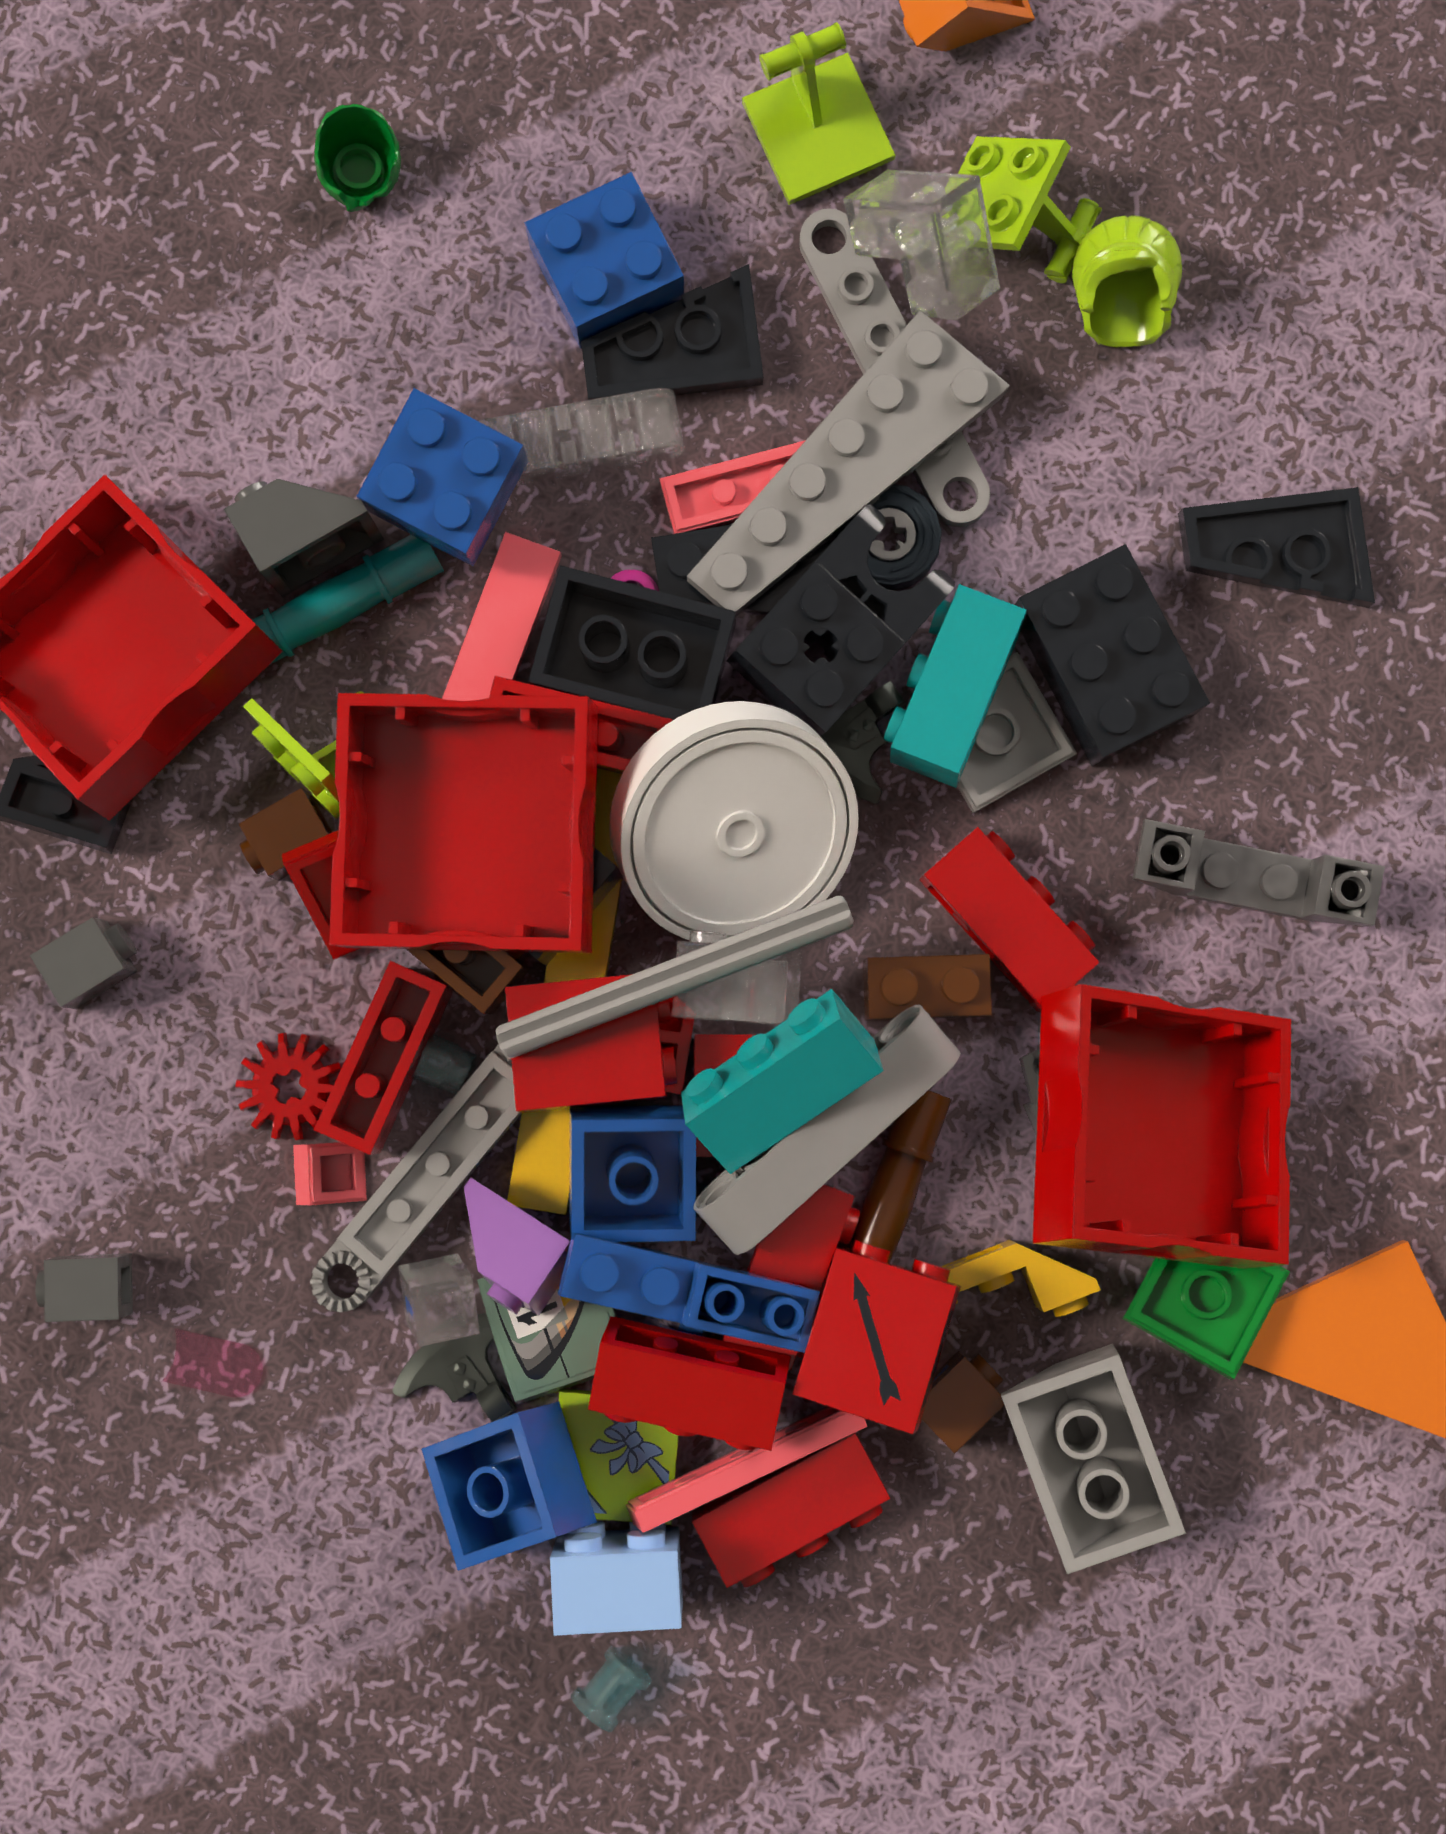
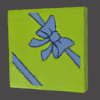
M560 1390L559 1403L596 1519L632 1522L626 1507L628 1501L675 1479L678 1435L670 1433L662 1426L640 1421L621 1423L609 1419L604 1413L588 1410L591 1391ZM672 1520L665 1522V1525L672 1524Z

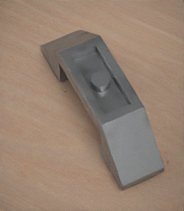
M1148 819L1143 820L1132 880L1178 896L1300 920L1369 927L1375 925L1385 866L1330 855L1307 859L1204 838V830Z

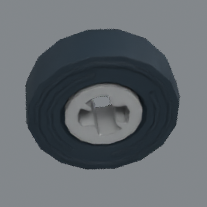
M894 484L880 495L879 500L872 505L883 514L885 523L893 524L895 533L904 534L905 543L898 540L895 546L896 550L885 551L883 541L874 540L869 549L867 560L870 574L875 581L885 589L893 591L910 587L927 575L939 555L942 536L937 513L927 499L908 486ZM854 518L837 531L836 538Z

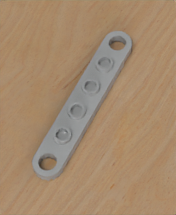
M821 209L811 214L803 223L799 241L800 251L864 375L907 324L854 221L840 210ZM830 226L840 230L846 241L844 247L833 254L820 252L812 242V236L818 229ZM962 431L952 440H947L913 471L927 501L936 511L938 519L943 523L953 527H965L978 521L984 514L990 500V488ZM955 481L969 484L976 493L975 505L966 511L951 509L943 498V490L948 484Z
M499 1044L352 1219L325 1255L318 1261L312 1271L310 1285L312 1284L313 1296L316 1297L320 1305L336 1312L350 1311L363 1305L522 1114L516 1111L512 1061L510 1057L504 1056ZM338 1263L352 1266V1269L357 1272V1277H359V1287L349 1298L336 1296L328 1285V1274L332 1267Z

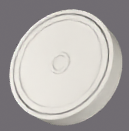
M734 701L717 703L695 709L666 724L653 734L630 760L616 787L610 812L611 847L624 880L638 904L649 917L679 937L710 945L825 901L838 885L850 863L858 834V803L851 778L842 762L820 735L799 717L783 709L758 702Z

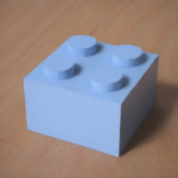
M597 1521L591 1525L558 1536L550 1556L554 1636L680 1629L682 1627L683 1589L679 1527H666L665 1523L643 1533L634 1526L633 1522H629L630 1529L605 1531V1522Z

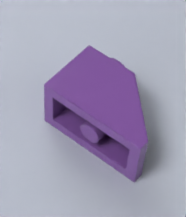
M470 1178L464 1186L477 1269L487 1282L492 1285L486 1294L516 1315L524 1306L539 1316L560 1285L570 1241L473 1178Z

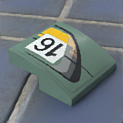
M484 1277L477 1279L500 1360L517 1405L594 1379L601 1339L610 1317L618 1318L615 1308L561 1297L558 1295V1287L539 1316L524 1306L516 1315L486 1294L492 1285Z

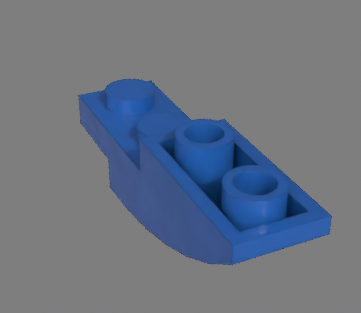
M573 1232L558 1290V1295L561 1297L682 1323L686 1327L805 1353L820 1294L818 1290L640 1246L621 1244Z

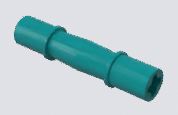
M410 534L370 557L368 554L363 556L362 558L365 563L312 587L273 612L269 608L263 610L264 614L252 619V621L283 651L269 665L286 656L289 658L294 656L293 649L345 625L385 599L390 604L394 602L393 598L442 573L444 569L431 545Z

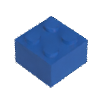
M632 172L524 222L530 249L580 349L582 348L581 341L643 312L653 313L681 300V295L685 294L684 275Z
M413 388L356 497L363 502L369 513L474 566L529 461L523 444Z
M683 1105L586 1106L570 1108L569 1226L571 1236L573 1232L613 1242L696 1241V1211L694 1210V1203L696 1201V1136L685 1125Z
M559 1401L512 1414L421 1449L458 1571L597 1522Z

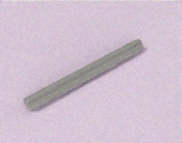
M835 896L499 1025L496 1028L497 1042L505 1057L514 1058L851 929L854 925V919L843 896Z

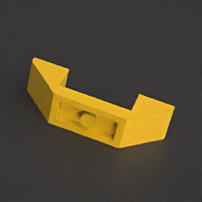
M1006 1240L940 1266L950 1270L948 1282L960 1285V1292L978 1285L981 1293L990 1292L1012 1283L1015 1280L1012 1271L1021 1268L1036 1308L1042 1312L1052 1309L1055 1317L1067 1315L1089 1305L1086 1296L1101 1290L1096 1278L1012 1240Z

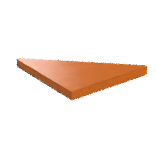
M1401 1240L1276 1298L1243 1363L1446 1439V1321L1408 1241Z

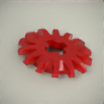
M287 1033L278 1034V1050L274 1052L262 1040L256 1046L263 1060L258 1064L245 1057L241 1062L244 1067L254 1072L252 1080H236V1088L252 1089L253 1097L238 1104L241 1111H245L257 1106L260 1112L251 1123V1126L258 1130L267 1119L273 1121L271 1138L280 1140L283 1126L290 1125L294 1140L304 1139L301 1124L308 1122L315 1128L319 1119L317 1114L323 1110L328 1095L334 1084L329 1083L328 1075L341 1070L339 1062L324 1067L320 1061L330 1050L324 1043L313 1053L306 1050L310 1038L309 1035L301 1034L296 1047L292 1048L288 1045ZM293 1069L297 1070L302 1074L299 1084L306 1089L305 1094L301 1099L290 1097L286 1103H283L277 1099L280 1094V1088L273 1084L274 1079L278 1074L289 1076Z

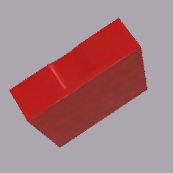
M103 475L43 533L39 542L19 565L0 578V710L14 723L24 743L74 797L109 821L283 652L106 475Z
M338 693L335 785L339 799L340 821L336 846L332 855L329 945L345 948L592 953L598 706L588 696L497 695L480 700L457 701L437 698L427 694Z
M1078 984L1042 996L1032 1244L1244 1269L1289 1265L1290 1175L1286 1159L1285 1133L1288 1111L1291 1105V1019L1222 1007L1208 1009L1187 1008L1172 1004L1157 996L1086 984Z

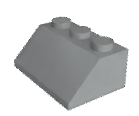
M1113 1343L1056 1363L1001 1393L1067 1574L1186 1534L1122 1361Z

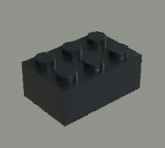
M1126 544L1019 597L1015 603L1016 606L1027 610L1021 633L1092 767L1196 715L1210 704Z
M560 565L528 682L532 685L576 696H588L592 700L675 720L695 709L715 704L736 626V611Z

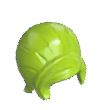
M1116 216L1095 226L1081 240V244L1078 246L1074 256L1072 279L1079 308L1083 316L1084 331L1099 345L1133 347L1153 344L1171 327V312L1176 303L1177 292L1182 279V260L1177 242L1162 224L1142 216Z

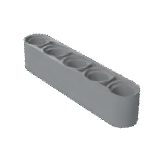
M914 1005L904 1010L873 1036L883 1066V1072L732 1174L724 1170L697 1197L694 1203V1210L734 1254L745 1253L761 1242L954 1067L961 1054L959 1049L921 1005Z

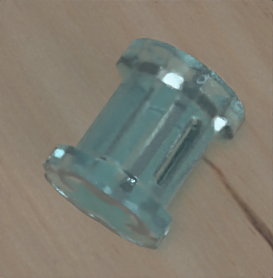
M610 1645L604 1652L606 1661L585 1687H576L571 1693V1699L576 1707L591 1722L607 1732H613L618 1726L617 1716L638 1690H646L652 1683L649 1674L618 1647Z

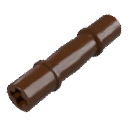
M928 1090L892 1122L887 1139L882 1141V1145L887 1147L866 1194L851 1247H844V1249L852 1251L855 1240L891 1251L888 1263L891 1262L911 1215L926 1162L933 1163L934 1157H932L952 1099Z

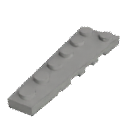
M920 310L687 575V582L714 605L736 611L737 616L796 568L802 559L812 555L829 541L835 532L854 518L866 505L874 504L879 500L880 495L902 477H907L918 468L930 454L947 440H952L996 404L1007 393L1010 385Z

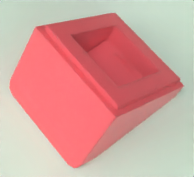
M341 1142L293 1145L296 1205L312 1206L367 1201L364 1152Z

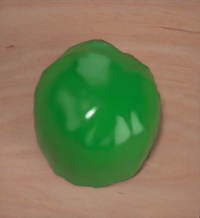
M339 105L325 114L315 134L314 161L319 181L330 196L346 206L347 211H360L370 205L376 198L386 197L398 181L401 166L399 142L393 129L381 113L363 105Z

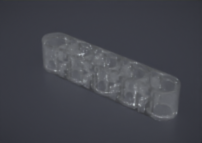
M665 388L642 390L477 420L523 444L529 462L516 486L534 483L533 477L555 473V478L559 479L592 473L591 467L612 463L614 469L649 462L648 456L670 453V458H675L685 452L676 396L673 390Z

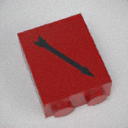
M855 1240L852 1251L842 1248H836L792 1394L914 1434L919 1430L961 1286L948 1282L949 1269L914 1259L911 1270L888 1263L891 1251Z

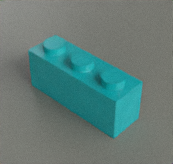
M961 584L958 585L952 602L944 600L937 607L929 628V633L937 636L929 656L920 652L917 655L906 684L907 687L915 689L906 710L898 706L895 708L884 735V740L892 743L890 749L891 763L957 788L1022 631L1027 612L1026 609Z
M830 989L817 999H807L792 1010L787 1020L766 1034L752 1036L742 1044L736 1055L715 1069L709 1068L701 1071L689 1082L686 1089L681 1092L685 1125L729 1174H732L883 1072L875 1040L833 989Z

